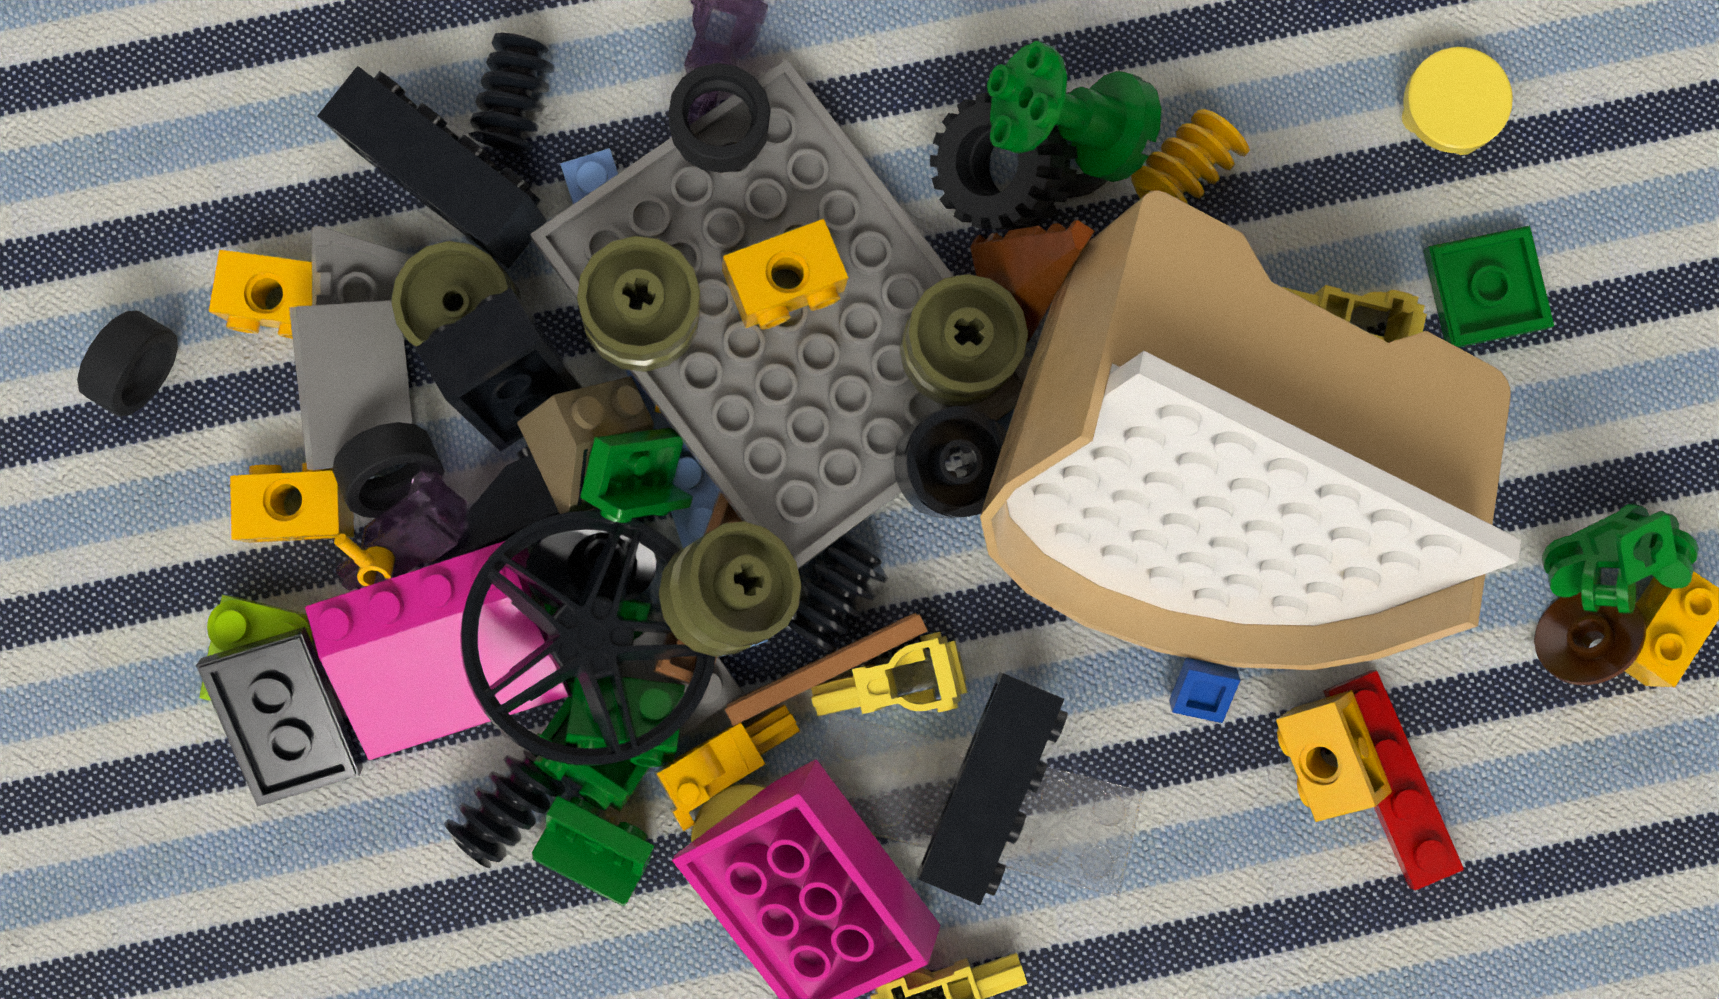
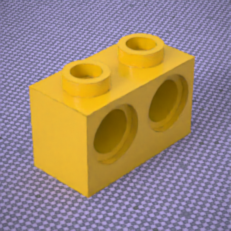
M1694 571L1689 585L1677 589L1666 587L1653 577L1636 603L1645 619L1646 638L1639 656L1625 672L1645 686L1675 688L1719 620V588Z

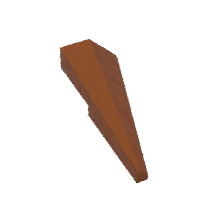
M1074 220L1067 230L1059 223H1054L1047 232L1040 226L1009 230L1004 238L996 232L991 233L987 239L977 235L970 247L976 276L989 278L1008 290L1023 310L1028 330L1027 342H1029L1050 310L1056 292L1063 284L1094 233L1093 229L1079 220Z

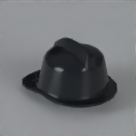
M573 530L545 537L533 547L526 561V569L551 584L572 600H578L581 598L595 561L601 555L610 532ZM620 536L598 590V595L612 599L630 538ZM640 543L624 601L634 599L647 590L655 577L657 562L655 553ZM528 584L531 592L541 602L559 608V604Z

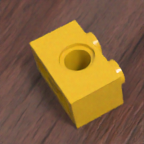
M824 219L724 255L722 260L723 275L745 328L759 324L762 330L778 326L790 319L789 312L809 305L811 311L828 307L840 299L839 293L844 292L849 278ZM782 269L792 270L799 276L801 283L795 288L784 289L775 284L772 275Z
M219 249L209 312L226 320V328L230 330L258 334L260 326L279 328V336L293 339L289 307L312 306V262ZM282 287L283 297L281 302L276 307L267 309L265 302L268 293L274 288Z
M302 463V472L282 473L281 465L249 466V475L230 476L231 540L259 543L335 539L337 535L342 533L349 538H354V514L350 511L342 496L332 471L333 468L309 470L307 469V464ZM297 488L302 496V504L296 513L289 516L284 508V500L291 490Z
M1352 690L1294 707L1276 719L1278 725L1277 738L1280 748L1286 756L1291 758L1298 776L1297 790L1300 799L1306 807H1310L1315 822L1376 807L1392 792ZM1320 747H1325L1334 753L1337 758L1338 767L1330 766L1323 760Z

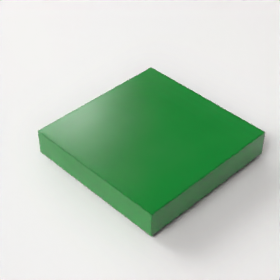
M1530 225L1428 246L1423 250L1443 337L1448 343L1460 348L1554 327Z

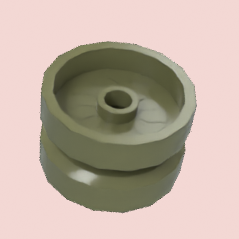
M632 236L612 241L592 255L580 275L577 301L586 336L603 359L621 369L646 372L666 367L686 353L698 331L700 288L694 268L679 250L660 239ZM638 301L646 302L643 303L641 310L631 308Z
M446 241L426 246L406 261L395 279L391 304L396 325L407 340L417 347L428 340L434 330L445 324L455 323L474 311L477 305L490 295L501 294L511 288L521 302L522 299L519 288L491 255L472 244ZM458 303L463 305L460 310L454 312V308Z
M970 274L944 278L925 290L903 328L900 354L904 372L919 392L936 403L949 406L979 404L1002 388L1025 355L1028 330L1024 312L1008 290L989 278ZM955 338H963L967 343L962 346Z
M745 521L725 523L672 556L662 572L659 599L663 618L677 639L695 652L718 657L737 654L753 644H758L771 638L787 627L799 606L801 581L797 562L781 539L767 528Z

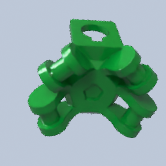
M1632 503L1569 536H1564L1551 542L1542 553V564L1546 573L1549 574L1548 583L1550 589L1556 596L1571 597L1581 592L1584 611L1597 612L1600 606L1617 607L1619 613H1633L1636 601V582L1652 574L1666 587L1677 589L1688 586L1692 580L1694 570L1692 564L1697 560L1699 547L1696 540L1689 533L1679 529L1678 520L1673 514L1658 511L1649 516L1648 510L1645 507ZM1602 568L1619 569L1616 585L1601 584Z

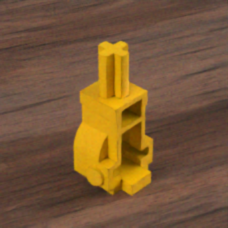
M784 704L745 728L741 722L734 726H729L705 742L675 758L673 762H669L654 771L674 805L670 811L683 831L695 825L694 820L689 814L690 811L764 766L765 762L761 755L800 732L796 724L797 722Z

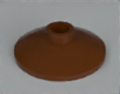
M1581 592L1571 597H1560L1544 612L1535 631V651L1544 668L1561 681L1575 685L1602 683L1623 673L1637 659L1644 646L1646 623L1636 603L1633 613H1619L1617 607L1600 606L1597 612L1584 611ZM1602 639L1599 644L1589 648L1594 640Z

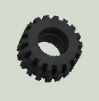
M985 92L976 94V100H963L957 104L959 114L948 113L942 121L946 126L945 132H936L933 144L938 145L939 148L937 156L930 155V167H937L938 176L933 177L932 182L934 189L944 191V195L939 199L946 209H956L953 216L959 221L972 223V227L981 229L1015 230L1040 225V218L1050 219L1058 212L1054 203L1066 202L1071 193L1065 189L1067 181H1075L1077 170L1070 169V159L1078 158L1077 147L1068 145L1066 139L1060 135L1058 125H1055L1048 137L1034 150L1018 154V168L1015 177L1007 188L1000 191L994 184L990 174V157L994 148L990 140L992 96Z

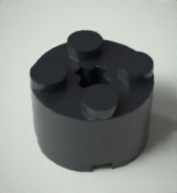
M967 406L944 408L918 419L898 439L896 445L894 472L902 494L920 513L933 517L949 519L981 514L1007 432L994 419ZM950 456H960L962 460V466L957 467L955 471H948L946 469L945 460L949 459Z

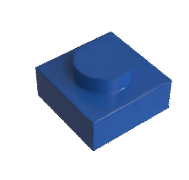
M1185 658L1169 699L1172 713L1223 723L1241 681L1237 668Z

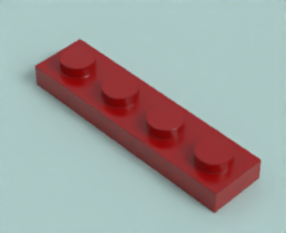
M1370 670L1323 690L1326 698L1350 690L1354 694L1392 790L1374 809L1408 887L1416 891L1463 871L1464 867L1378 671Z

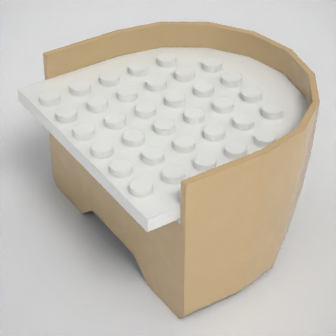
M1159 190L1150 191L1087 243L1054 296L1007 430L980 515L988 555L1027 594L1085 627L1160 653L1241 668L1318 670L1376 660L1477 627L1485 574L1514 564L1519 560L1521 539L1493 526L1511 398L1510 386L1506 377L1497 368L1428 331L1387 343L1271 282L1243 233L1168 193Z

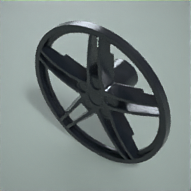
M575 511L553 515L524 527L508 538L488 558L474 580L465 602L460 629V650L466 678L475 699L491 722L505 736L531 753L552 761L579 766H597L625 761L653 749L671 737L684 725L702 700L713 673L716 657L695 652L685 644L633 646L634 631L665 634L673 632L667 622L625 619L621 615L639 543L649 548L667 564L672 556L680 551L672 541L648 525L634 519L627 523L614 522L604 518L600 511ZM573 530L610 532L601 555L595 561L581 598L578 600H572L512 558L531 544L557 533ZM622 535L630 538V542L613 597L610 599L597 593L619 538ZM506 566L526 580L532 587L559 604V608L551 616L538 603L499 572ZM493 584L512 600V605L546 632L548 639L544 644L509 669L507 674L489 686L480 662L478 626L482 605L489 588ZM549 655L558 670L501 705L495 695ZM697 656L691 681L679 703L663 721L637 738L620 669L621 663L623 661L670 660L671 657ZM570 677H577L593 720L599 725L606 747L577 748L551 742L526 729L509 712L529 700L533 701ZM608 677L611 679L619 714L622 717L628 741L622 744L618 742L597 682Z

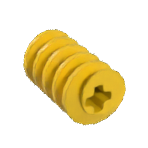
M1206 109L1197 110L1191 117V123L1182 124L1178 128L1176 138H1167L1161 145V152H1152L1146 160V166L1143 165L1132 174L1131 181L1140 199L1150 191L1159 190L1188 204L1183 195L1185 191L1196 198H1201L1205 193L1198 181L1200 177L1214 185L1219 181L1218 172L1213 166L1215 163L1229 171L1234 167L1235 163L1228 152L1229 150L1245 157L1250 149L1242 134L1225 118L1213 111Z

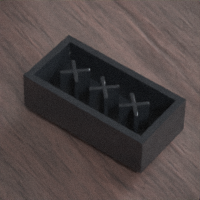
M357 66L317 117L349 148L509 269L531 242L530 234L547 221L537 208L541 200L530 191L531 186L506 166L499 173L500 169L488 159L489 154L466 135H462L459 139L456 134L446 127L447 122L423 103L417 106L404 95L406 93L405 90L386 74L379 71L373 78Z

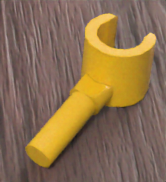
M342 533L336 536L334 544L359 566L357 579L361 585L369 586L374 584L377 571L382 573L386 579L392 577L395 557L391 551L378 546L363 550L345 534Z

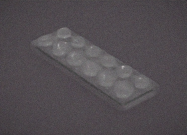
M831 713L819 763L874 836L927 849L968 746ZM1047 766L1037 792L1034 794L1027 791L1019 811L1026 814V819L1015 844L1006 842L998 862L1006 865L1005 869L1120 897L1144 791Z

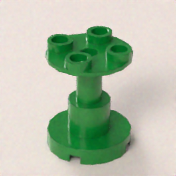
M1039 41L1022 47L1008 60L1006 65L999 64L992 70L987 82V90L989 95L992 96L990 140L995 147L1017 154L1034 150L1048 137L1053 127L1058 125L1060 135L1064 139L1072 141V146L1077 147L1078 158H1075V162L1085 174L1106 181L1116 182L1128 179L1143 166L1149 155L1142 153L1147 140L1156 143L1160 131L1162 110L1158 92L1151 83L1143 81L1139 76L1118 70L1104 75L1089 89L1078 87L1070 93H1066L1067 73L1063 57L1054 46Z

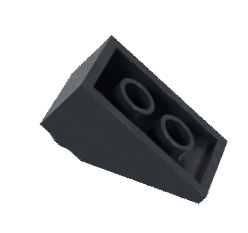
M511 288L501 294H493L486 297L477 305L474 311L455 323L440 326L430 334L428 340L415 347L445 400L500 452L524 437L517 424L519 420L551 396L583 388L529 310Z

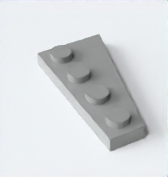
M322 226L312 227V305L392 300L395 279L412 255Z

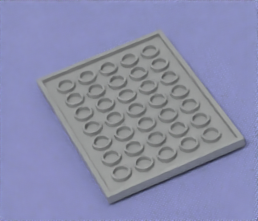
M785 59L757 79L767 94L771 109L767 141L757 158L746 166L724 173L701 170L684 159L674 146L671 137L530 235L534 244L576 300L580 275L590 258L612 241L632 236L660 239L682 253L694 268L700 288V315L697 334L686 353L670 365L646 372L630 370V372L675 432L681 437L684 444L741 520L765 527L781 539L797 562L799 569L901 493L894 472V457L898 439L918 419L944 408L954 407L936 403L919 392L904 372L900 354L903 328L925 290L944 278L954 276L788 59ZM733 95L689 126L697 139L708 145L723 147L736 144L744 138L750 129L751 115L746 103L741 98ZM824 219L849 277L844 292L839 293L840 299L828 307L811 311L809 305L789 312L790 319L769 329L762 330L759 324L745 328L722 272L723 256ZM782 269L772 275L775 284L784 289L795 288L801 283L799 276L792 270ZM638 301L631 308L641 310L643 303L646 302ZM955 338L962 346L967 343L963 338ZM1019 363L1012 376L998 392L979 404L968 405L967 407L976 409L995 421L1000 420L1016 407L1027 374L1026 369Z

